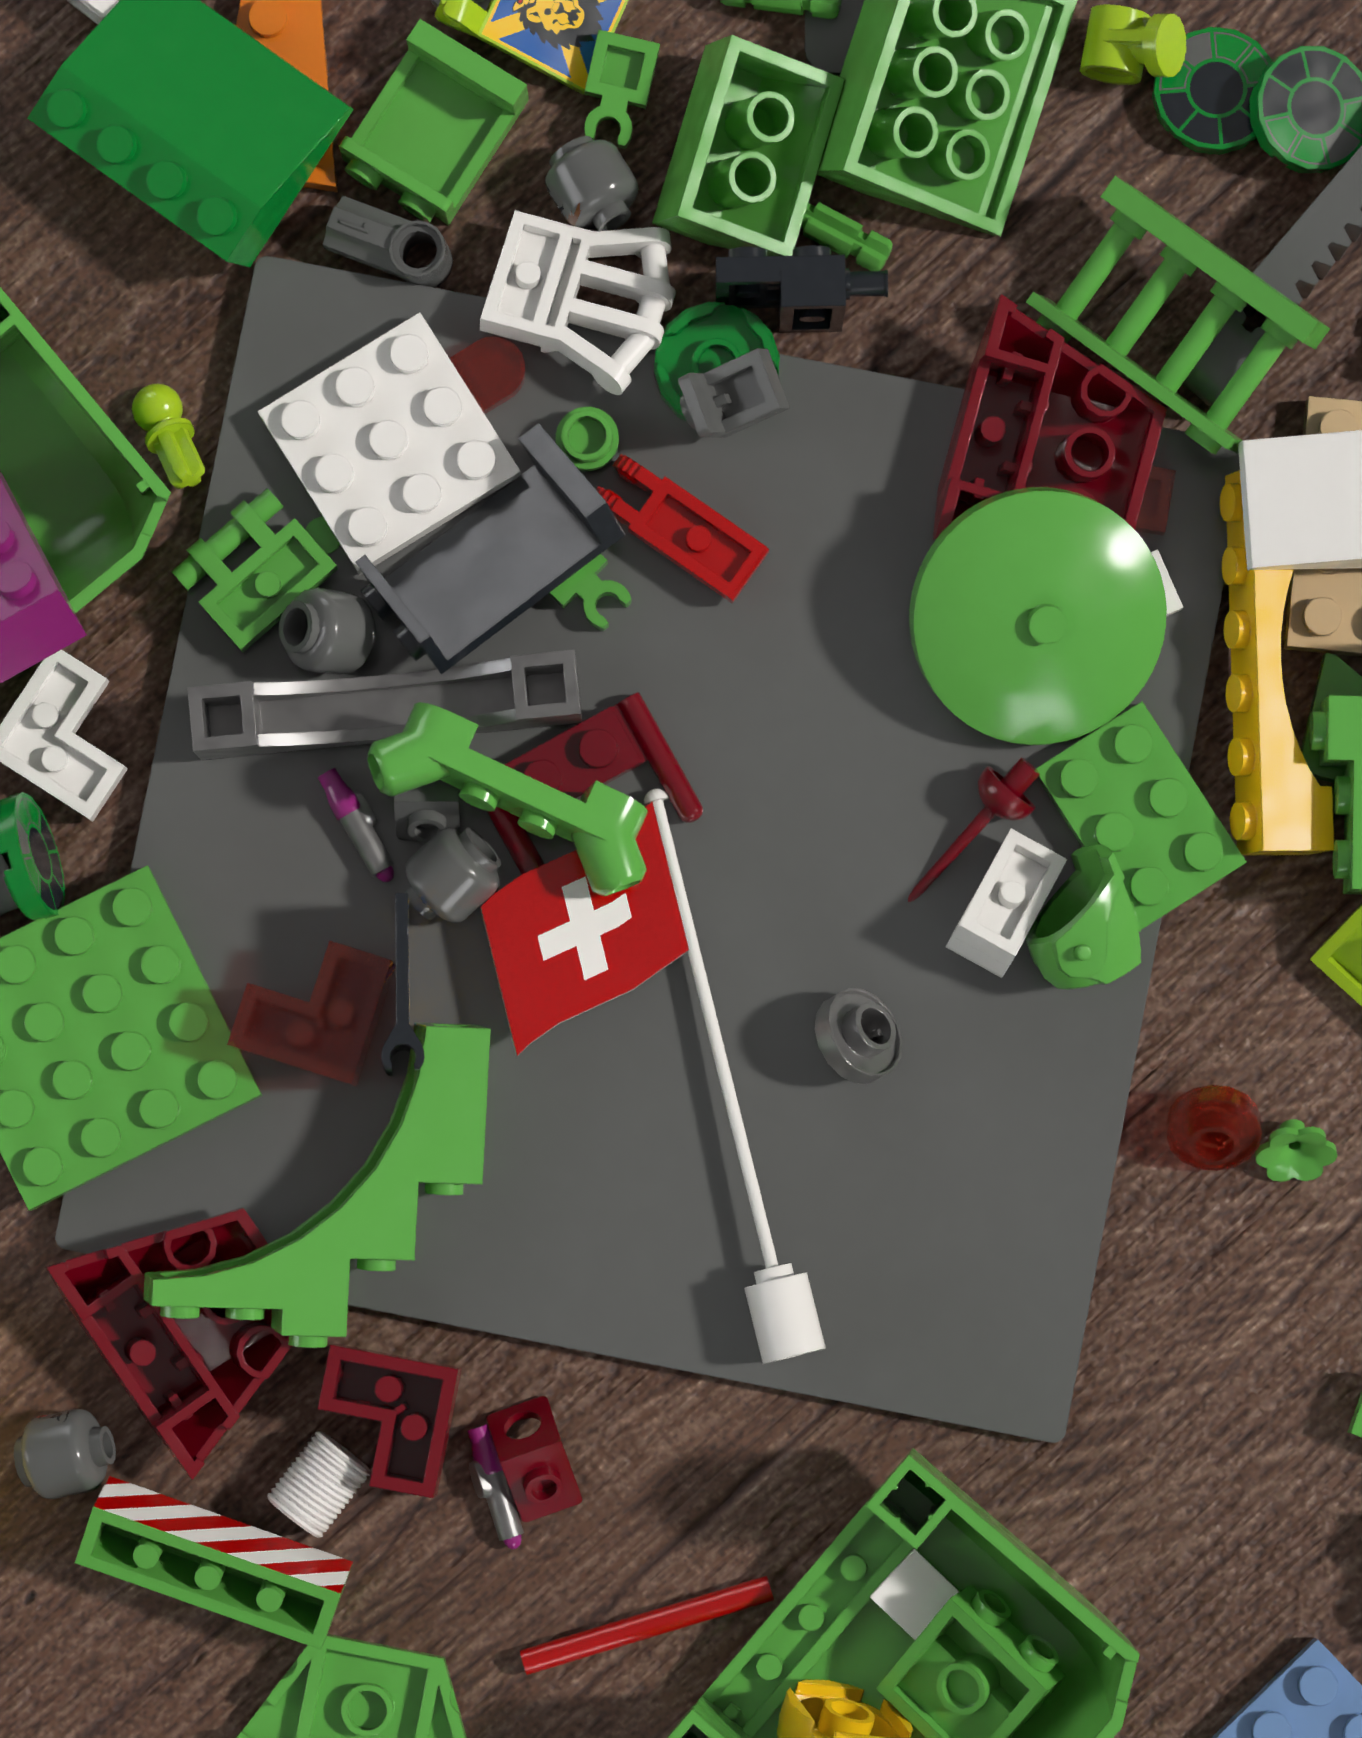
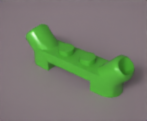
M418 702L414 704L403 732L372 743L367 757L368 766L376 787L381 793L392 797L441 780L460 789L459 797L474 807L486 811H494L497 806L518 816V825L536 836L552 839L554 834L573 842L592 892L601 896H608L642 882L647 868L635 839L648 814V810L644 805L628 795L595 781L583 792L580 800L575 799L470 749V743L479 725L429 703Z

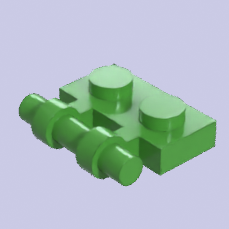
M268 488L249 504L245 500L229 512L233 518L206 542L199 538L186 550L190 556L171 571L187 590L206 574L214 581L217 586L203 597L199 604L242 653L280 621L282 613L297 595L304 590L318 588L338 570L333 560L295 518L276 535L266 525V522L283 508V505ZM251 537L260 549L231 572L222 560L247 538Z

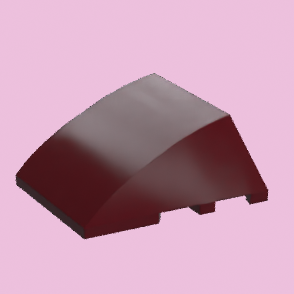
M1000 294L971 365L938 486L933 540H936L953 520L979 502L1000 493L1029 487L1064 489L1092 498L1114 511L1135 530L1167 409L1103 364L1098 366L1065 343L1063 336L1052 329H1045L1016 309L1018 305Z
M238 1208L45 1266L80 1326L144 1419L191 1480L195 1478L204 1466V1460L227 1429L230 1430L239 1419V1413L264 1379L270 1377L292 1346L288 1345L289 1336H281L271 1328L272 1309H265L264 1319L262 1320L229 1319L225 1317V1308L200 1307L199 1318L160 1316V1306H151L143 1299L145 1272L197 1269L247 1255L267 1245V1241L244 1208Z

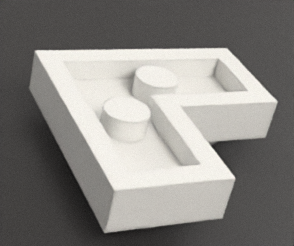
M60 650L41 662L0 724V762L93 822L128 768L76 735L81 724L110 681L65 651Z

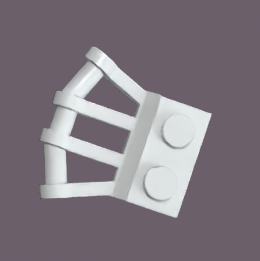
M515 210L482 311L480 331L540 346L543 353L559 351L591 373L596 382L606 391L615 395H621L631 383V376L629 374L650 350L659 348L664 334V328L660 324L663 312L671 309L676 292L670 285L666 257L672 250L669 231L660 227L591 231ZM636 255L642 259L643 275L588 261V258ZM581 285L636 300L639 303L637 314L576 299L579 287ZM570 323L622 337L625 341L610 357L569 329L567 325Z

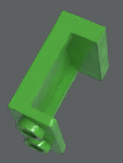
M419 19L406 39L408 45L407 53L352 138L345 136L339 145L343 161L348 163L344 170L356 181L372 190H377L379 185L382 184L401 196L398 204L414 217L429 223L433 217H436L449 225L528 103L527 84Z

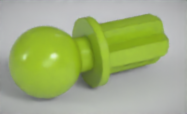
M150 384L143 387L133 400L132 414L138 426L148 432L145 437V444L150 452L158 455L171 485L177 489L187 486L194 487L201 482V476L205 473V467L192 441L195 432L190 420L181 418L183 406L175 390L164 384Z

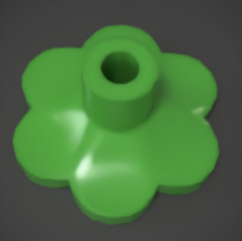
M1290 1119L1283 1122L1279 1129L1270 1134L1268 1142L1256 1148L1255 1157L1256 1163L1266 1168L1268 1178L1273 1181L1285 1182L1292 1178L1310 1181L1321 1176L1323 1166L1330 1165L1336 1161L1337 1150L1334 1143L1326 1140L1324 1130L1313 1126L1305 1127L1301 1120Z

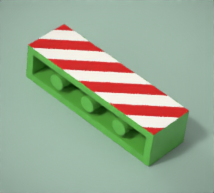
M109 1476L92 1508L75 1563L321 1650L335 1616L353 1561Z

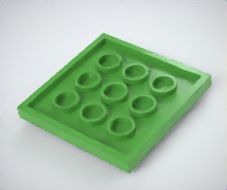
M148 865L58 909L57 916L37 919L0 938V1153L29 1211L77 1189L262 1096Z

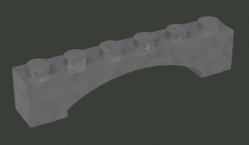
M575 650L512 655L510 658L451 667L442 675L437 669L344 679L258 683L246 681L187 687L193 752L201 760L370 744L403 732L413 706L418 702L439 706L478 724L479 726L475 733L582 722Z

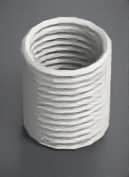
M321 1431L315 1432L316 1436L311 1437L312 1442H307L308 1447H303L304 1452H299L300 1457H296V1462H292V1467L287 1468L288 1472L283 1473L284 1477L279 1478L280 1483H275L276 1488H271L272 1493L267 1494L269 1501L277 1509L317 1538L323 1537V1532H327L329 1525L333 1524V1519H337V1514H341V1509H344L345 1504L349 1503V1499L353 1498V1494L357 1493V1488H361V1483H365L367 1476L371 1475V1470L361 1460Z

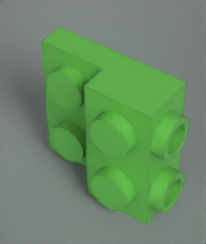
M969 1585L945 1603L876 1687V1690L926 1738H1011L1021 1726L1033 1717L1065 1679L1066 1675L1056 1666L1059 1662V1656L1049 1642L1033 1634L1025 1637L1007 1620L1011 1615L1010 1608L998 1594L988 1589L977 1591L972 1585Z

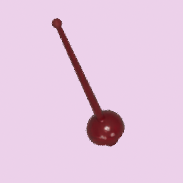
M1021 757L1005 776L990 766L983 770L978 780V792L985 805L984 808L918 882L910 893L908 902H912L922 895L995 816L1005 820L1016 821L1026 818L1035 810V806L1023 793L1037 779L1040 773L1028 761Z

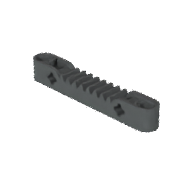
M1362 146L1253 272L1298 306L1303 300L1302 297L1306 299L1309 297L1319 279L1323 280L1327 276L1335 260L1339 261L1352 243L1351 241L1356 242L1362 234ZM1249 304L1246 305L1241 313L1237 310L1234 311L1183 382L1187 389L1209 407L1216 401L1265 332L1260 327H1257L1251 333L1242 326L1246 317H1251L1258 311Z

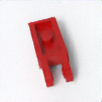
M620 454L612 466L624 480L650 493L651 496L638 512L613 491L597 486V492L607 502L615 518L629 526L628 532L733 604L769 553V548L666 476L660 479L630 457Z

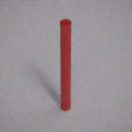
M766 1575L520 1650V1655L526 1675H530L773 1601L774 1598Z

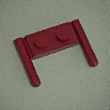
M640 692L623 699L613 707L610 706L504 764L575 799H580L583 792L595 781L606 785L639 767L642 763L649 761L683 822H694L703 814L702 804ZM497 806L494 811H487L521 875L544 864L527 831L518 825V816Z

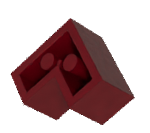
M330 1344L318 1409L382 1421L369 1486L428 1498L437 1496L462 1368L352 1346Z

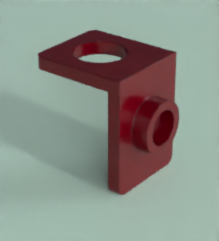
M540 1396L488 1415L487 1422L497 1455L523 1522L536 1520L582 1502L580 1489L546 1396ZM534 1418L541 1422L538 1430L526 1438L513 1439L506 1435L508 1429L519 1420Z

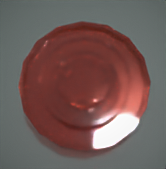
M1219 1085L1193 1088L1179 1096L1168 1109L1166 1138L1171 1152L1185 1164L1197 1169L1213 1171L1234 1168L1250 1159L1259 1148L1262 1124L1257 1104L1248 1095L1239 1090Z

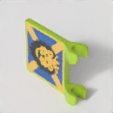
M440 0L435 17L439 22L480 39L583 95L585 94L598 30L614 33L629 0H490L486 11L472 0Z

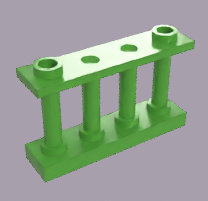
M1115 176L1100 196L1116 208L1110 217L1114 224L1057 304L1035 292L1030 295L1026 303L1042 314L1037 320L1039 325L1047 330L1052 329L1065 338L1064 342L1067 344L1073 336L1189 421L1191 424L1185 431V434L1215 455L1222 446L1239 454L1238 443L1243 440L1227 428L1285 347L1292 350L1299 340L1309 347L1316 349L1330 328L1132 185ZM1148 231L1166 244L1159 254L1164 260L1110 336L1105 340L1077 319L1136 237L1141 240ZM1198 267L1216 280V283L1210 290L1214 296L1155 377L1129 358L1127 354L1184 274L1191 277ZM1249 304L1267 317L1260 327L1265 332L1208 412L1204 413L1178 394L1177 391L1234 311L1237 310L1241 313L1246 305Z

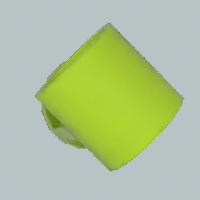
M1110 4L1096 5L1090 11L1079 71L1090 79L1118 85L1140 83L1144 65L1149 74L1154 77H1174L1181 70L1186 54L1184 25L1180 17L1174 13H1159L1151 17L1149 14L1131 7Z

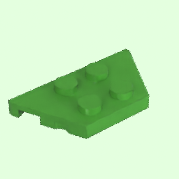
M327 1634L321 1650L306 1646L237 1738H467L444 1656Z

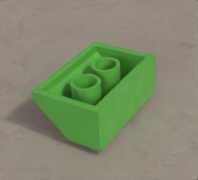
M734 35L705 45L652 224L707 245L727 249L760 247L767 250V256H792V250L797 242L845 79Z

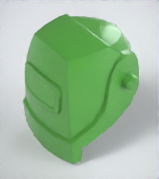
M1101 844L1081 847L1071 854L1075 871L1047 902L1036 917L1025 938L1034 964L1039 968L1043 977L1057 989L1071 990L1094 985H1106L1126 975L1141 963L1139 937L1141 928L1134 904L1129 899L1123 882L1125 877L1113 851Z

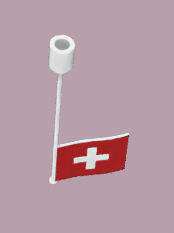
M652 789L644 797V805H647L645 808L648 810V814L635 839L647 868L642 882L608 896L598 895L592 892L577 850H574L520 875L494 893L481 906L480 909L516 1057L532 1042L558 1024L634 990L688 952L766 1269L754 1272L756 1285L744 1288L762 1362L766 1364L823 1350L826 1347L807 1273L794 1275L791 1263L778 1265L663 801L668 800L669 797L661 789Z

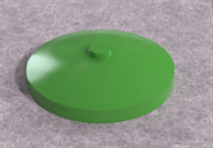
M1029 487L1007 491L985 499L966 510L944 529L930 547L917 573L911 595L909 627L912 647L921 673L939 700L955 716L979 732L999 740L1026 745H1046L1075 739L1098 729L1120 714L1135 699L1145 686L1159 658L1165 636L1167 606L1164 585L1156 561L1140 535L1123 518L1096 500L1076 492L1049 487Z

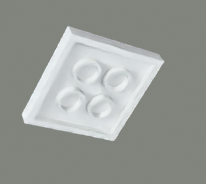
M420 312L258 411L260 418L359 575L363 573L355 562L363 555H366L372 564L376 566L508 485L521 475L518 466Z

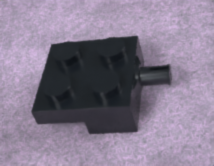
M826 246L796 247L792 250V256H767V250L764 248L738 247L730 249L728 257H716V302L734 305L740 309L741 307L744 309L778 308L779 333L842 332L846 300H850V297H888V270L850 272L849 268H845V255H831V249Z

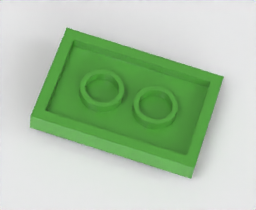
M1143 701L1036 768L1040 773L1037 777L1038 781L1080 846L1101 844L1113 851L1125 877L1123 882L1129 899L1134 904L1141 930L1247 863Z

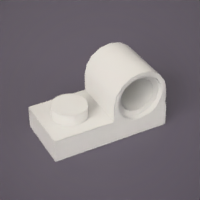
M1011 828L952 933L946 948L1002 978L1017 955L1067 859Z

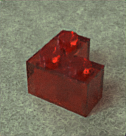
M329 940L310 1002L247 983L227 1045L265 1059L357 1087L396 965L392 960Z

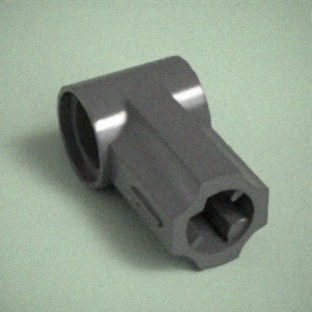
M342 195L338 204L334 206L326 225V234L323 242L324 249L400 277L405 282L437 288L447 280L452 271L453 258L451 250L438 228L429 222L409 221ZM425 242L437 247L436 257L426 267L412 268L406 265L407 254L416 244Z

